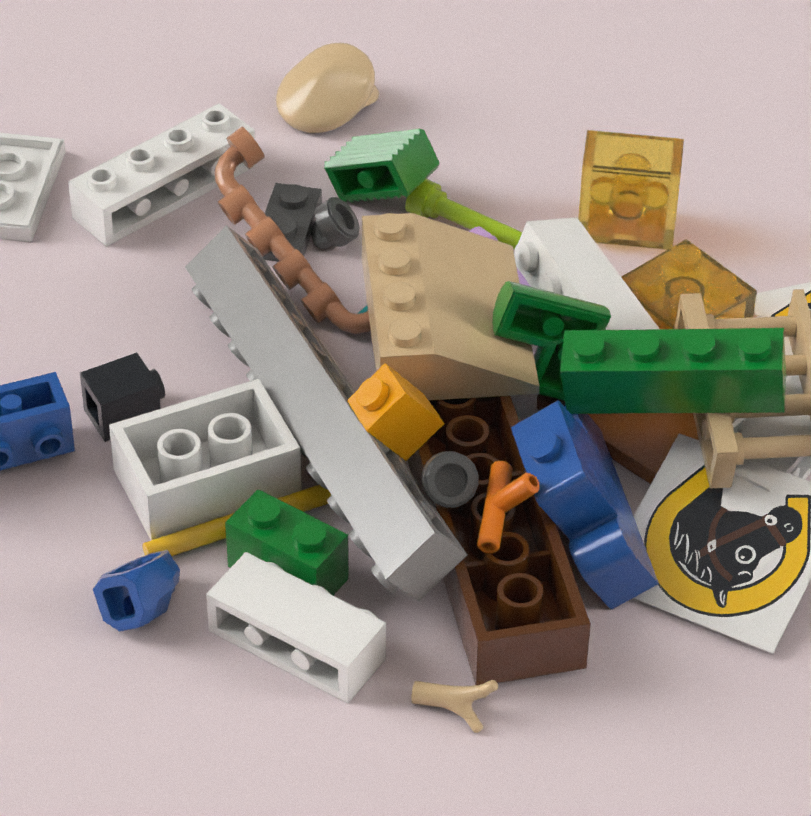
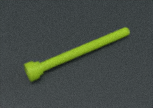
M429 179L422 182L406 198L405 209L409 213L434 219L441 216L470 230L474 227H482L495 236L499 242L513 246L514 250L522 235V232L448 199L447 193L442 191L441 185Z

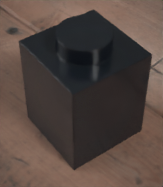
M137 352L80 372L84 411L104 442L111 440L109 424L161 409L160 399L165 398V388L162 379L155 369L149 370Z

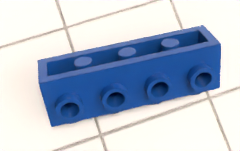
M56 372L0 385V471L75 451L70 405Z

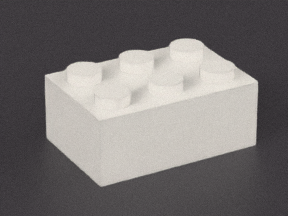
M259 379L109 424L113 469L150 540L235 513L257 489L275 498L301 491L300 446Z

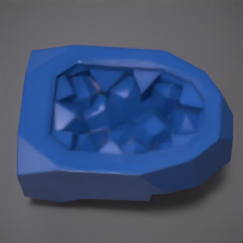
M168 550L139 557L101 575L93 588V592L104 622L120 632L142 627L167 612L171 595L175 591V586L179 583L180 568Z

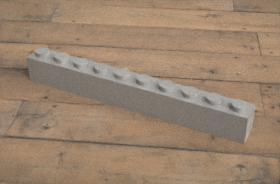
M226 225L185 266L196 283L192 288L193 293L204 305L214 311L209 317L223 334L232 339L228 344L231 352L242 363L250 367L251 370L246 374L250 381L256 379L261 381L300 446L301 454L310 460V463L306 466L308 473L319 485L329 490L331 496L327 499L328 504L339 517L350 523L353 527V530L349 533L351 540L363 553L372 557L376 564L371 568L374 576L389 591L395 593L400 588L420 601L467 556L466 552L400 456L365 430L347 402L355 393L354 389L258 249Z

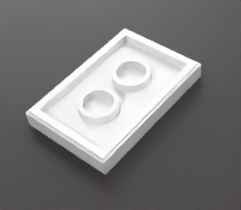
M0 133V239L32 242L66 152L64 139Z

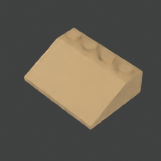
M386 213L362 216V267L376 371L386 363L424 393L428 400L539 394V381L532 345L496 336L493 331V311L501 287L507 281L519 283L513 246L414 213Z

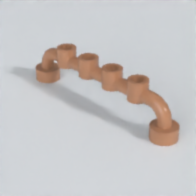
M243 126L226 138L230 148L219 158L215 167V182L220 192L224 195L218 201L220 208L234 225L243 219L252 229L246 232L245 236L249 243L258 249L262 257L270 251L275 255L279 262L272 266L273 270L289 290L298 284L304 289L307 295L301 299V303L318 324L325 318H328L342 331L353 334L370 332L368 311L361 314L350 313L343 306L331 287L326 282H323L313 271L301 252L289 243L276 223L259 208L246 188L236 181L234 171L239 164L243 163L250 169L265 158L263 151L252 135Z

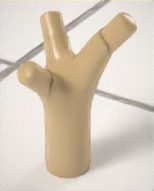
M490 680L480 685L453 686L415 681L412 688L411 701L413 704L450 710L465 719L472 731L478 733L483 729V725L473 711L472 703L477 699L486 698L487 695L496 691L498 683L495 680Z

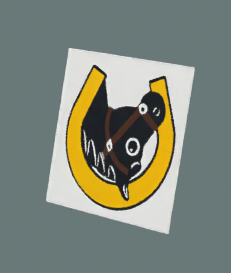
M679 433L634 514V519L659 584L633 599L773 654L811 580V481L751 459H744V467L775 484L770 492L734 475L731 488H710L699 440Z

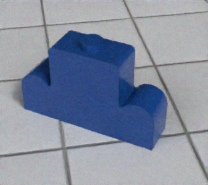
M558 400L512 426L511 430L526 473L533 474L539 481L540 489L534 494L537 503L569 538L570 553L579 572L603 602L612 610L658 585L659 582L603 434L588 414H570L566 406H563Z

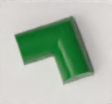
M507 281L498 293L492 324L496 336L538 346L534 353V360L539 381V394L565 401L560 375L564 330H606L611 314L604 305Z

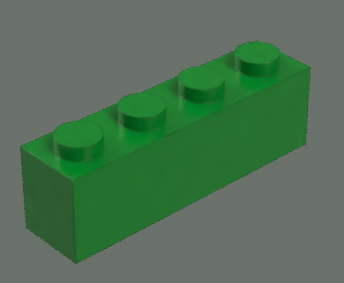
M784 328L564 330L560 375L566 409L570 414L785 413L786 360Z

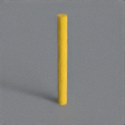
M316 485L277 499L306 512L328 504L327 499L331 496V493L321 485ZM234 513L142 544L144 555L168 550L171 556L225 539V522Z

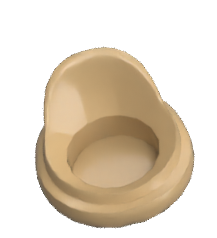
M331 43L315 49L296 64L281 81L276 95V105L280 116L291 127L307 133H323L344 125L355 117L363 107L369 106L378 100L379 91L374 85L375 71L372 62L363 51L348 43Z

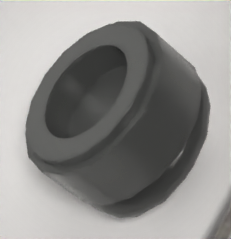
M331 197L315 208L316 220L312 226L311 235L313 244L319 249H327L332 245L344 247L359 236L360 227L358 219L345 201L337 197Z
M443 451L434 455L425 464L422 471L421 484L426 495L436 504L443 507H459L466 504L475 495L478 487V472L474 463L468 457L455 451Z

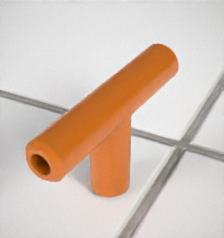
M496 461L491 465L477 543L478 548L485 553H494L499 550L505 513L537 493L540 489L537 477L531 473H525L511 482L513 468L505 461Z

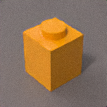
M386 363L369 379L365 380L359 389L347 400L365 430L405 461L444 425V422L424 393Z

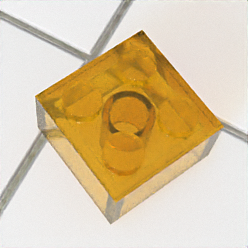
M587 130L582 164L578 220L595 243L673 250L684 139Z
M687 239L621 276L659 329L675 328L680 294L701 293L706 314H713L714 319L753 318L757 290Z

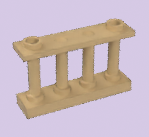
M793 289L787 316L714 319L713 314H706L701 293L680 294L674 329L784 328V337H789L793 355H785L786 376H799L803 394L785 395V413H693L710 488H731L736 465H743L744 459L811 456V435L743 438L741 432L734 433L732 425L735 418L809 415L811 420V310H809L804 289Z

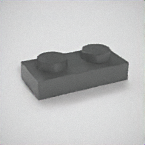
M275 183L265 210V215L269 216L276 223L289 243L299 250L303 256L311 238L312 226L316 220L315 208L322 204V189L304 187L297 184ZM271 251L263 257L264 260L279 262Z

